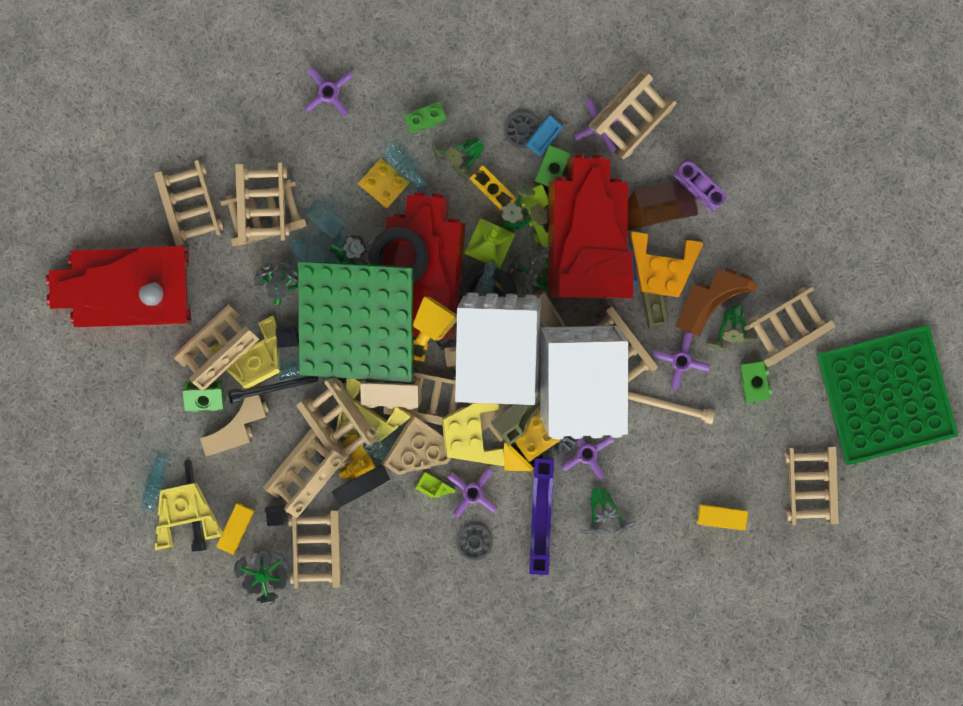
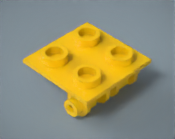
M380 158L358 182V185L380 202L383 207L389 208L410 182Z
M538 410L528 424L524 435L516 440L515 443L530 462L561 440L552 439V437L548 436L540 417V410Z
M357 433L341 443L346 448L360 436ZM364 444L351 453L353 461L341 468L338 474L340 478H350V480H353L376 467Z

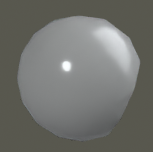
M156 282L147 284L140 288L139 298L146 305H157L163 298V289Z

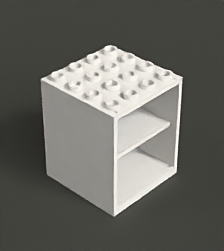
M467 293V296H463L457 307L455 402L535 405L539 390L541 298H537V295H525V298L517 297L516 294H506V297H498V294L488 293L486 296H478V293Z
M618 326L540 327V417L548 436L552 437V439H563L564 436H571L574 439H581L583 436L602 438L603 435L619 438L622 435L628 434V340Z

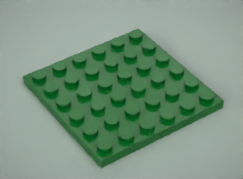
M300 260L298 262L299 375L412 383L413 267Z
M929 325L816 354L846 466L958 437Z

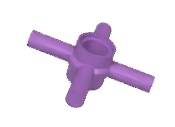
M314 67L308 70V73L319 85L318 96L304 106L309 113L317 105L325 101L332 102L342 116H346L349 111L339 100L338 95L339 88L353 78L352 74L348 71L333 83L330 81L325 82ZM326 87L333 88L334 93L332 96H324L323 91Z
M590 98L585 103L594 120L599 112L593 99ZM624 110L623 114L628 117L627 111ZM615 119L612 124L618 122L619 120ZM590 127L574 134L575 140L579 141L594 133L597 136H602L610 153L617 150L613 141L605 133L599 135Z
M685 332L681 350L674 354L654 350V358L669 361L675 368L670 388L678 390L682 372L690 367L709 372L711 364L692 360L691 355L688 353L692 333ZM679 356L687 358V363L684 366L677 365L676 359Z
M609 435L594 445L585 443L583 438L578 439L577 445L579 448L577 455L561 464L563 470L566 471L582 462L590 464L599 480L605 477V474L597 463L596 458L598 451L613 443V439ZM585 448H590L593 451V455L589 459L582 457V451Z
M486 468L476 482L468 484L453 472L450 474L448 479L463 490L464 497L453 512L456 517H460L469 503L480 502L493 513L496 511L498 506L483 496L482 486L493 473L492 470ZM471 487L476 488L479 492L475 498H471L467 494L468 489Z

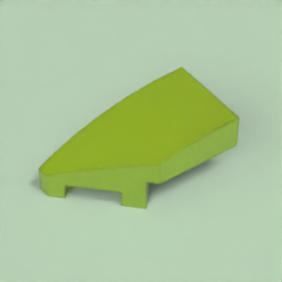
M425 471L422 472L414 486L415 489L431 498H438L442 495L455 493L456 491Z

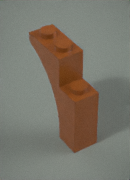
M726 268L725 271L717 269L711 286L702 283L700 286L692 285L676 327L700 337L707 320L724 301L741 293L755 292L758 284L752 281V277L742 274L740 277L736 275V271Z

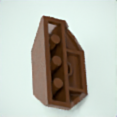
M672 181L634 189L628 199V231L698 215L695 197Z

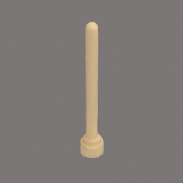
M628 391L629 400L699 417L707 424L712 425L716 411L714 409L708 408L702 411Z

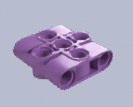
M685 160L673 173L690 194L713 212L727 198L723 190L707 174L688 160Z

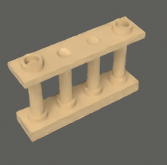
M642 69L637 72L588 125L599 135L605 133L618 146L614 153L623 160L633 153L638 144L677 104L667 96L662 99L650 86L653 78ZM643 90L658 105L651 113L636 99ZM630 104L644 118V121L638 127L623 114V111ZM615 119H618L631 132L625 141L610 128Z
M199 160L194 161L196 168L174 175H164L162 171L154 173L176 246H186L185 241H187V238L214 230L216 235L219 236L222 235L221 230H224L221 218H217L205 175H207L205 164H201ZM199 175L202 186L177 194L170 193L168 186H171V183ZM200 194L205 195L207 205L180 213L175 211L174 204L177 201ZM210 212L213 223L187 231L181 230L179 223L182 220Z
M278 163V169L248 170L245 169L244 164H235L238 242L247 243L248 238H251V236L281 235V241H286V237L290 236L289 225H286L284 179H287V167H284L283 163ZM249 178H279V189L249 190V188H246V180H249ZM279 196L280 208L250 209V207H247L246 200L250 199V197ZM258 216H280V227L251 228L250 226L247 227V219Z
M285 180V197L291 215L290 223L286 225H289L290 232L307 228L306 219H301L298 215L291 188L297 187L296 182H291V180ZM279 186L269 189H279ZM236 195L224 197L225 201L221 202V206H229L236 232L234 234L235 238L231 239L233 247L277 236H251V238H248L247 243L238 242ZM257 197L247 199L250 209H257L254 200ZM266 197L268 207L276 208L274 197ZM259 216L251 217L254 228H264L261 225ZM271 216L272 228L280 227L279 216Z
M803 287L794 292L796 296L760 318L756 315L748 320L749 324L744 329L748 330L754 327L769 352L767 354L769 357L763 360L767 367L776 364L836 327L832 320L826 323L824 320H821L807 294L814 291L813 287L808 289ZM801 299L815 323V329L811 332L806 330L791 305ZM784 308L800 333V338L796 341L790 339L776 315L777 312ZM767 318H770L784 342V348L780 351L775 349L760 324Z
M229 304L172 356L183 367L186 365L190 367L194 374L189 379L202 392L259 340L247 326L243 329L236 322L240 315ZM231 326L236 335L228 342L222 335V332ZM214 339L222 346L215 355L207 347ZM200 352L208 359L201 368L193 360Z
M612 306L605 311L607 313L605 319L596 326H608L610 324L618 326L630 343V346H628V358L638 354L642 359L640 364L628 373V382L644 370L655 371L658 366Z
M413 372V376L421 379V389L424 378L435 380L430 408L427 410V413L419 412L420 408L405 410L421 421L442 425L443 417L438 416L437 412L442 382L454 384L447 416L457 410L458 402H455L456 376H453L452 380ZM384 406L383 414L391 415L394 409H388Z
M334 377L324 382L328 389L314 401L312 398H308L296 406L323 446L329 452L334 449L346 458L339 468L353 461L351 453L363 443L371 445L380 439L344 389L343 383ZM333 395L339 405L323 416L318 406ZM344 411L350 420L334 432L329 422ZM355 427L361 436L345 448L340 441V437Z
M311 428L263 488L276 498L282 496L288 503L284 510L298 518L346 458L334 449L329 452ZM317 451L325 458L318 467L310 460ZM304 466L313 473L306 482L298 475ZM292 481L300 487L294 497L286 490Z
M826 446V451H823V453H794V448L788 447V452H785V463H788L790 501V509H787L786 512L787 521H790L791 525H796V519L825 518L829 520L830 524H839L836 447ZM823 460L827 462V470H824V472L795 473L794 461ZM824 479V481H827V489H824V491L795 492V480ZM825 499L828 500V508H825V510L796 511V500Z
M332 509L327 516L296 518L293 515H289V527L292 526L294 568V572L290 573V582L294 584V589L299 588V582L329 581V583H332L333 588L341 587L339 509ZM298 524L331 525V533H328V535L298 536ZM328 543V545H331L332 552L318 555H299L298 544ZM328 562L332 564V571L324 574H299V563Z

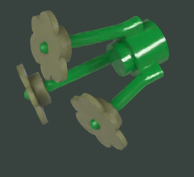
M475 137L472 140L468 139L463 143L444 150L436 148L434 144L432 150L439 165H442L441 159L444 158L443 154H446L449 157V162L454 164L452 168L460 177L468 181L467 169L477 158L481 157L480 152L484 150V145L479 138ZM467 153L468 156H473L464 166L461 165L463 163V154Z
M525 181L515 183V190L519 193L515 204L511 202L502 208L503 227L510 232H514L516 229L522 230L525 225L532 221H535L538 225L546 224L548 222L547 212L539 204L531 207L530 211L532 213L530 218L521 222L523 218L522 209L518 206L523 196H534L535 191L533 186Z
M728 306V311L724 312V319L717 340H713L712 343L707 342L706 346L726 352V348L720 342L722 335L724 340L735 344H746L756 341V338H751V335H747L744 329L746 325L742 306ZM727 321L732 323V329L724 331ZM740 321L742 332H739V330L736 329V326L740 323Z

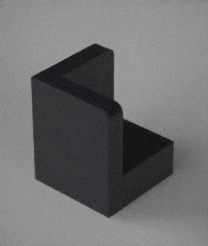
M286 506L265 507L267 526L287 525L286 511L284 510Z

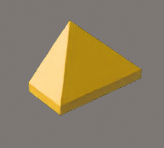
M506 442L504 443L505 471H532L534 469L511 445L508 446Z

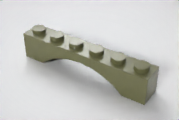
M540 385L535 405L514 404L491 421L498 435L508 446L524 435L532 417L540 409Z

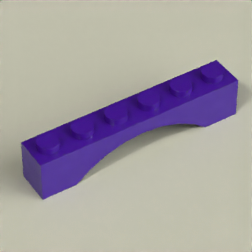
M536 457L534 459L529 574L549 575L554 458Z

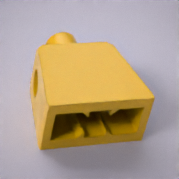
M424 297L413 323V326L420 331L415 341L423 346H426L430 338L440 341L457 322V314L433 298Z

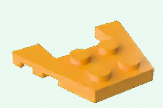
M630 232L629 237L632 241V252L635 257L640 292L679 297L701 251L703 242L685 240L683 258L675 259L646 254L648 234Z

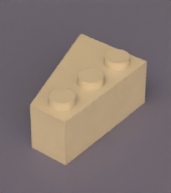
M413 378L412 383L362 379L360 383L361 405H366L368 408H376L378 406H386L388 409L405 407V409L411 410L418 408L421 403V379Z

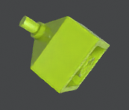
M480 218L465 254L500 269L515 237V233Z

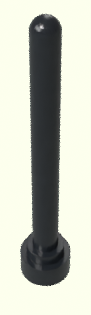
M306 376L243 391L234 388L228 390V396L231 405L240 403L243 398L315 383L319 378L318 376Z
M186 460L184 466L188 485L194 483L192 462ZM200 521L192 522L194 535L193 544H191L192 552L207 550L206 542L201 537Z

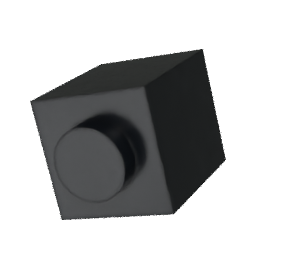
M297 327L276 329L278 348L299 346Z

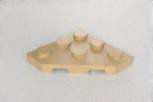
M412 416L381 464L394 474L402 475L406 474V472L427 469L435 465L448 464L451 458L446 456L444 437L417 417Z

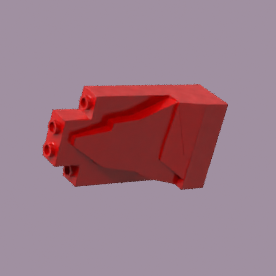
M574 154V158L567 159V177H555V181H549L548 247L550 250L548 251L547 297L633 298L632 252H629L627 247L628 183L622 182V179H610V159H604V155H592V158H585L584 154Z
M414 192L413 195H407L405 214L393 213V217L386 218L385 230L394 227L409 229L425 241L429 250L430 258L427 271L418 282L413 284V323L424 297L433 298L457 314L466 224L460 223V219L448 218L449 199L443 198L444 194L432 193V197H425V193ZM405 239L391 242L383 252V265L413 267L416 260L414 246ZM457 322L442 339H455ZM413 326V336H418L420 331Z
M189 247L71 250V255L68 256V264L72 266V270H49V275H46V285L49 286V294L46 297L47 305H50V309H73V312L70 313V322L74 327L191 324V305H188L187 286ZM156 282L163 289V298L157 305H146L139 298V290L142 286Z

